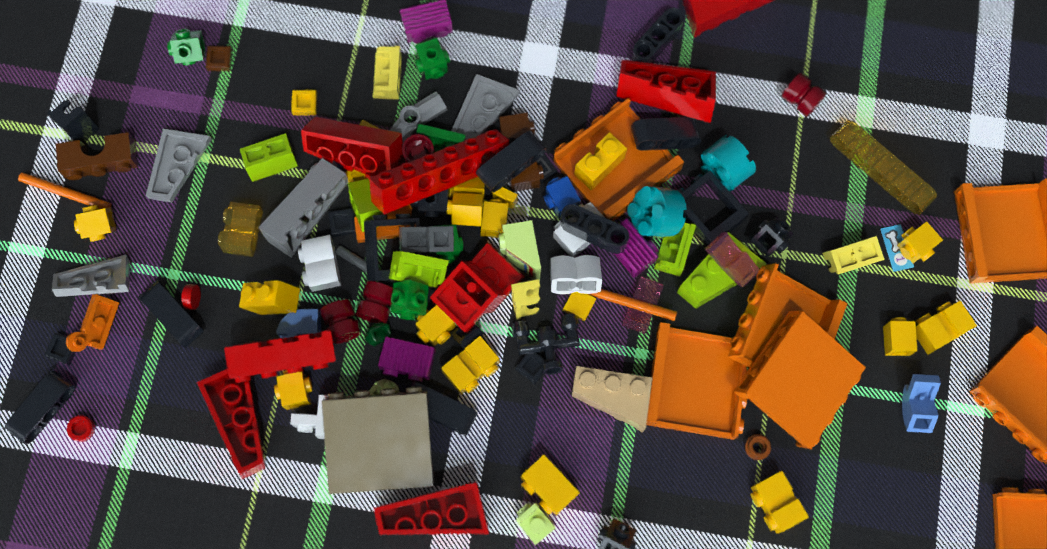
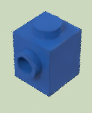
M568 176L562 179L560 177L554 178L546 186L545 196H543L544 201L549 209L553 208L558 219L561 218V213L565 206L570 204L579 206L581 204V200Z

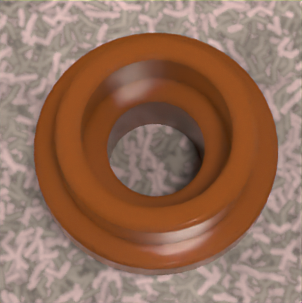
M756 434L747 439L745 451L750 458L763 460L770 454L771 444L765 436ZM755 443L761 445V452H756L753 449Z

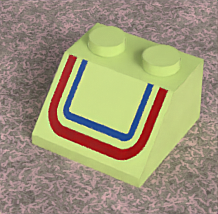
M532 220L502 225V234H498L500 253L506 255V259L519 268L524 275L532 280L539 279L540 281L541 265Z

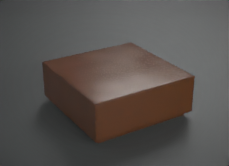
M207 46V71H231L233 51L231 46Z

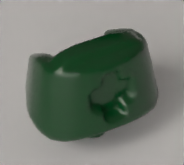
M378 322L368 329L364 338L370 345L377 346L385 341V337L391 338V330L387 323Z

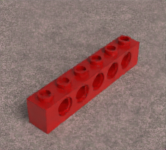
M490 130L474 138L466 139L461 143L448 146L435 153L425 155L422 158L369 177L371 202L383 214H387L478 177L476 175L477 170L507 147L509 140L498 130Z

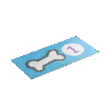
M901 224L881 228L893 272L914 268L912 262L901 254L900 248L897 246L904 240L901 237L903 234Z

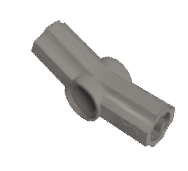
M434 92L415 105L405 106L400 112V117L389 131L402 133V142L404 143L408 137L416 133L418 124H426L447 111V107L440 95ZM409 116L417 117V120L413 123L406 122Z

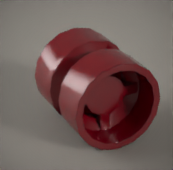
M799 73L788 85L781 97L791 105L797 104V110L808 117L825 98L827 93L819 86L811 87V80L802 73Z
M421 134L408 137L402 146L404 162L409 163L434 153L431 140Z
M367 281L363 291V297L366 300L359 302L356 316L371 323L383 322L386 324L391 312L387 306H391L393 288L379 282Z
M338 300L320 309L323 323L329 325L326 331L331 330L333 344L348 342L361 335L358 321L352 318L355 312L351 300Z

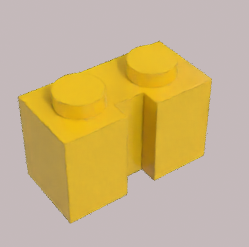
M609 132L596 145L594 156L588 152L576 164L574 175L592 191L625 159L627 148Z
M479 177L450 188L447 214L452 215V225L481 226L485 184Z
M279 280L264 281V284L258 282L243 283L239 307L260 315L296 313L300 288Z
M949 301L937 308L938 314L931 316L928 313L916 320L918 323L916 326V337L927 355L977 326L961 301L953 305Z
M479 336L463 352L441 367V370L461 395L465 392L469 394L480 385L478 382L485 375L487 378L492 376L499 369L497 365L500 364V358Z
M545 455L540 457L521 475V479L524 481L521 486L531 496L534 493L537 494L542 500L539 505L548 515L553 512L557 516L580 493Z
M783 471L751 487L753 491L751 497L757 507H762L766 514L764 520L771 531L775 530L776 534L809 518L799 499H796L793 494L792 487Z

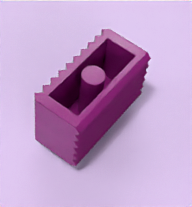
M437 0L400 9L408 43H422L426 38L429 39L434 36L443 38L453 32L446 0Z
M627 218L620 223L629 232L627 247L622 253L614 255L629 274L635 278L656 262L659 255L657 254L658 249L651 240L647 242ZM620 236L611 237L614 243L623 242Z
M385 337L378 367L380 370H383V374L386 376L397 378L398 374L408 376L407 380L422 383L423 379H430L436 351L434 347Z

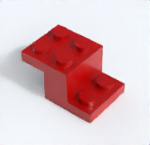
M487 243L472 261H461L431 295L430 299L464 332H468L483 314L493 313L511 293V285L520 283L525 276L491 243Z

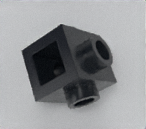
M450 189L414 202V207L418 208L421 214H424V218L434 219L439 218V214L449 215L447 214V203Z
M775 217L770 222L764 220L756 228L758 233L751 241L767 257H770L776 251L781 254L791 244L788 240L794 234L790 231V227L785 221Z
M613 518L609 527L604 525L597 539L601 543L598 549H634L637 542L633 538L637 530Z

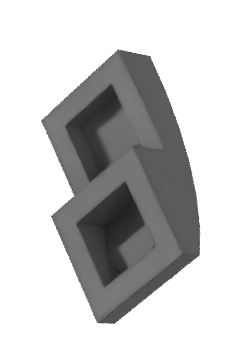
M453 226L399 227L400 251H454Z

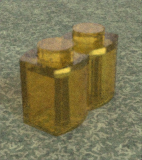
M230 202L229 207L225 208L223 222L226 225L218 236V245L221 246L224 253L254 256L260 230L258 227L261 225L263 214L259 205Z

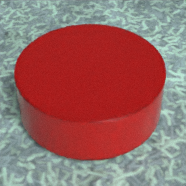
M187 284L182 291V305L185 309H197L201 298L200 288L198 285Z
M75 416L67 424L68 436L78 442L89 440L95 432L94 422L86 416Z

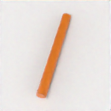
M23 172L18 177L20 182L88 206L97 205L98 209L112 207L111 203Z
M601 289L600 292L589 294L675 321L677 311Z

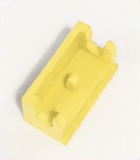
M400 46L377 47L373 99H399L402 62Z
M877 236L822 253L824 259L829 260L831 263L829 271L831 273L836 272L837 275L884 260Z
M539 279L511 285V297L516 320H521V317L534 315L539 311V308L528 309L526 307L540 301Z

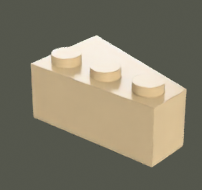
M576 366L571 396L643 432L646 429L652 378Z

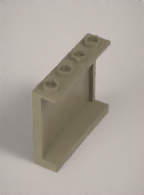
M421 386L407 387L406 392H396L395 388L381 389L380 394H370V390L355 391L353 396H344V392L328 393V397L322 400L329 494L433 487L434 472L432 471L428 390H422Z

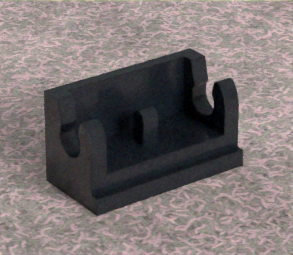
M69 100L63 101L53 111L49 110L47 112L49 117L73 141L80 140L82 143H85L99 130L96 124L79 106L73 109L71 113L65 114V109L71 105Z

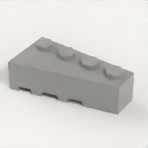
M323 158L318 163H315L304 179L258 227L266 240L292 258L301 246V241L308 237L349 183L346 173Z

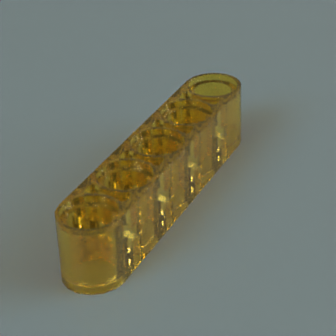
M851 120L845 121L830 137L831 143L912 213L922 214L936 199L937 193L928 183Z

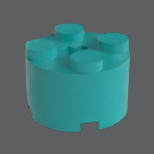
M724 135L701 154L704 164L701 167L702 172L706 174L711 171L728 191L734 190L756 172V165L753 160L749 162L746 155L749 152L745 146L731 135L728 138Z
M644 186L635 195L633 202L628 205L627 213L640 235L670 237L679 233L683 228L686 218H683V211L687 209L685 199L679 191L670 188Z

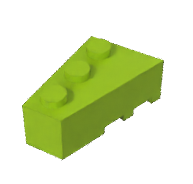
M728 232L682 283L677 293L696 309L721 295L726 290L756 275L766 263Z

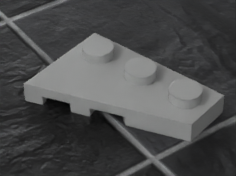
M476 74L451 131L466 135V139L484 134L520 95V90Z
M163 129L146 197L152 200L172 203L212 141V138L207 135Z
M127 255L53 274L52 291L56 297L129 292L130 261Z

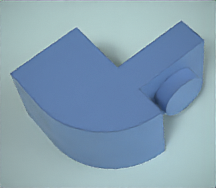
M299 309L296 313H289L279 323L277 335L281 339L321 332V313L318 309Z
M913 374L910 384L904 386L902 413L907 432H933L939 416L934 402L941 384L939 376Z

